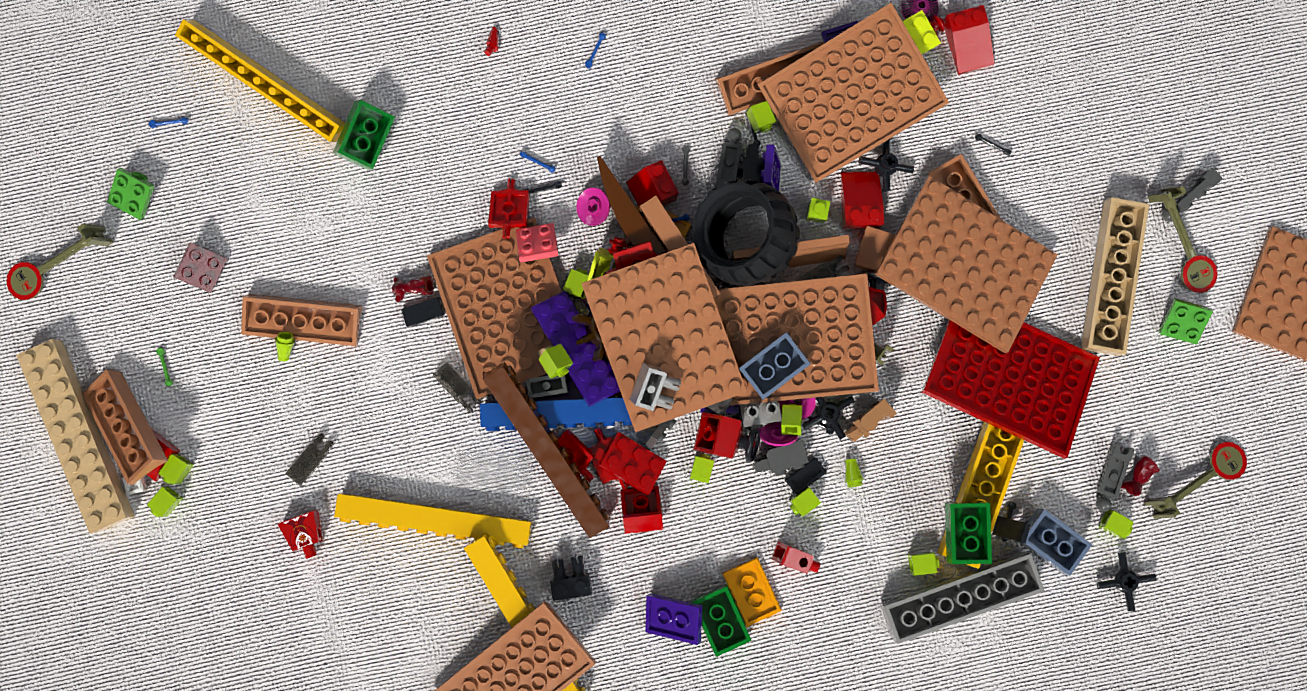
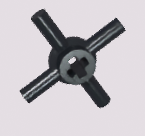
M890 139L882 143V155L877 159L860 156L858 160L859 164L875 167L876 173L883 177L884 192L890 191V175H893L896 171L911 174L914 172V166L899 164L897 157L890 153Z
M849 396L835 404L829 401L826 402L824 397H815L819 404L817 415L802 424L804 430L806 431L822 422L826 425L831 424L839 440L845 438L846 435L837 420L840 417V411L855 402L854 398ZM826 408L832 410L831 418L829 416L825 417Z
M1118 552L1121 571L1116 574L1113 580L1097 582V588L1099 590L1116 587L1125 594L1127 611H1135L1133 592L1140 583L1156 581L1157 577L1155 573L1137 576L1128 569L1126 552Z

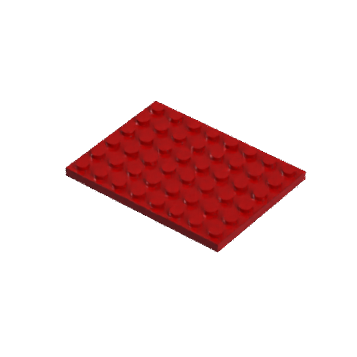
M949 320L921 393L1065 459L1069 455L1100 357L1023 322L1009 352L1003 353Z

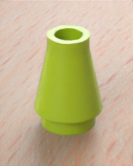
M279 332L275 338L277 359L282 362L289 360L295 342L293 334L290 332Z
M857 459L845 460V483H847V487L862 486L864 478L857 464Z

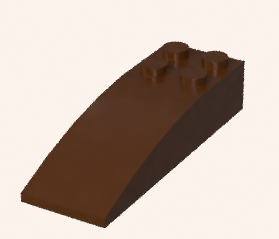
M598 156L597 161L604 189L615 219L625 236V243L628 247L651 241L653 250L657 255L665 253L664 248L602 157Z

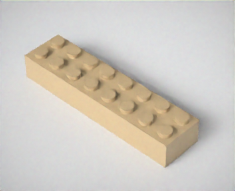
M1113 197L1103 202L1081 349L1113 356H1122L1127 353L1149 204Z

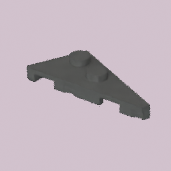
M671 419L661 423L643 447L650 451L656 442L660 444L667 435L664 431L667 428L671 430L676 420Z

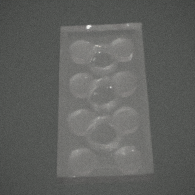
M456 449L452 487L530 494L533 456Z

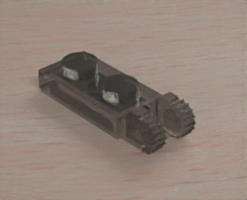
M840 255L798 277L795 281L837 277L850 268L846 265L834 272L831 266L840 263L844 259Z
M448 362L443 364L433 374L436 380L469 413L474 410L464 400L466 396L470 395L478 405L482 403L480 399H476L473 389Z
M323 433L318 435L285 473L299 486L305 483L335 444L333 441H330L320 451L317 446L325 438Z

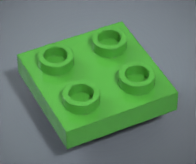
M119 168L116 171L107 203L141 220L145 217L155 185L147 181L148 177L142 173L129 172Z
M1174 298L1159 329V333L1197 344L1213 310Z

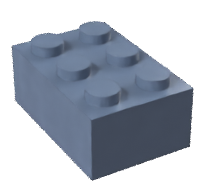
M786 332L739 369L762 400H764L808 367L811 362L789 333Z
M1037 508L1027 522L1031 526L1026 544L1021 543L1060 573L1071 576L1092 546L1089 541L1047 510Z

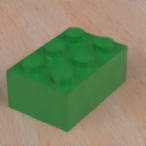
M362 100L354 101L333 154L367 170L374 169L395 116Z
M945 503L947 563L992 564L990 503Z
M726 584L690 600L691 603L702 605V628L716 657L752 641Z

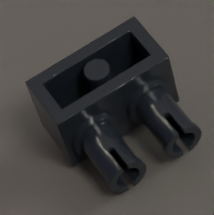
M583 555L577 557L578 564L576 556L570 557L573 568L572 576H566L564 558L558 560L559 567L557 559L551 560L554 578L550 581L553 601L592 595L590 573H585Z

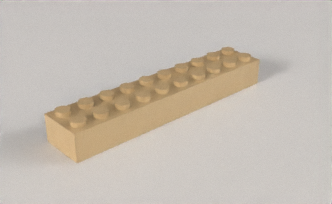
M51 339L16 354L89 534L101 532L135 517L97 423L82 396V387L63 341Z

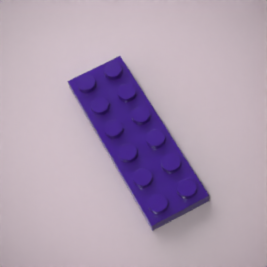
M566 291L531 307V311L552 346L562 344L573 364L568 369V373L588 407L620 391L612 367L605 355L603 354L602 360L596 362L592 360L596 345L591 341L581 345L576 344V341L587 333L584 324L572 321V316L579 314Z

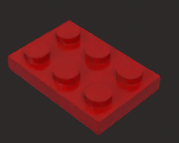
M616 432L598 466L642 493L649 495L667 461L622 433Z

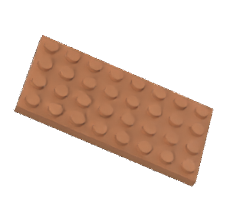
M544 601L434 691H562L593 667L597 661L550 605Z

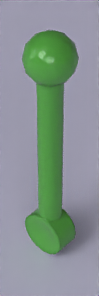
M158 348L156 354L160 356L166 378L165 385L169 387L173 384V381L169 378L165 363V350Z

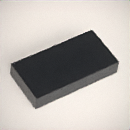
M438 297L401 309L407 328L444 316Z
M814 457L805 464V467L798 469L786 478L785 482L794 494L798 495L826 474L827 471L817 458Z
M997 516L992 534L1026 544L1031 525Z

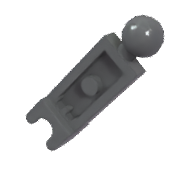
M737 128L729 129L727 132L729 143L723 142L715 188L721 187V184L725 182L736 181L742 145L736 144L742 137L740 130Z
M1211 168L1208 172L1205 171L1196 179L1198 183L1176 202L1178 212L1188 210L1193 205L1192 201L1195 198L1197 200L1207 193L1206 190L1214 187L1222 180L1221 175L1214 168ZM1165 208L1162 211V218L1166 222H1172L1169 211Z
M1113 442L1110 445L1108 458L1097 489L1098 493L1103 494L1096 501V507L1099 511H1109L1112 507L1110 497L1118 498L1129 462H1131L1134 454V448H1125L1123 453H1121L1120 443Z

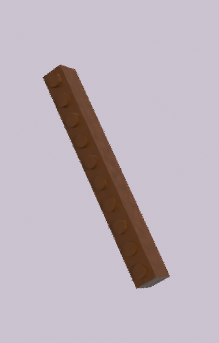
M504 361L486 372L483 376V381L589 538L610 527L611 517L606 509H602L599 497L596 493L592 494L589 489V482L585 477L582 478L580 476L579 467L575 462H571L567 449L564 446L561 447L557 434L547 426L548 421L543 414H539L536 402L533 398L529 399L524 384L517 381L514 369L510 365L507 366Z

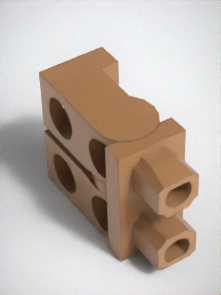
M878 399L857 419H853L849 423L851 427L844 433L852 442H856L860 437L867 438L871 435L869 431L875 430L879 421L883 418L891 419L897 413L885 399Z

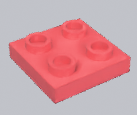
M554 223L516 229L520 263L559 256Z

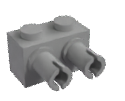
M643 362L629 400L635 406L654 411L656 405L671 410L673 406L670 403L674 404V398L661 395L660 392L662 387L678 391L679 387L677 385H681V379L667 376V373L662 368Z
M779 401L739 405L742 428L782 421Z

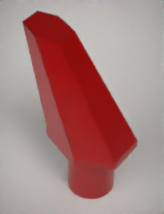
M495 26L492 27L486 42L487 48L484 50V53L487 56L499 50L498 30Z

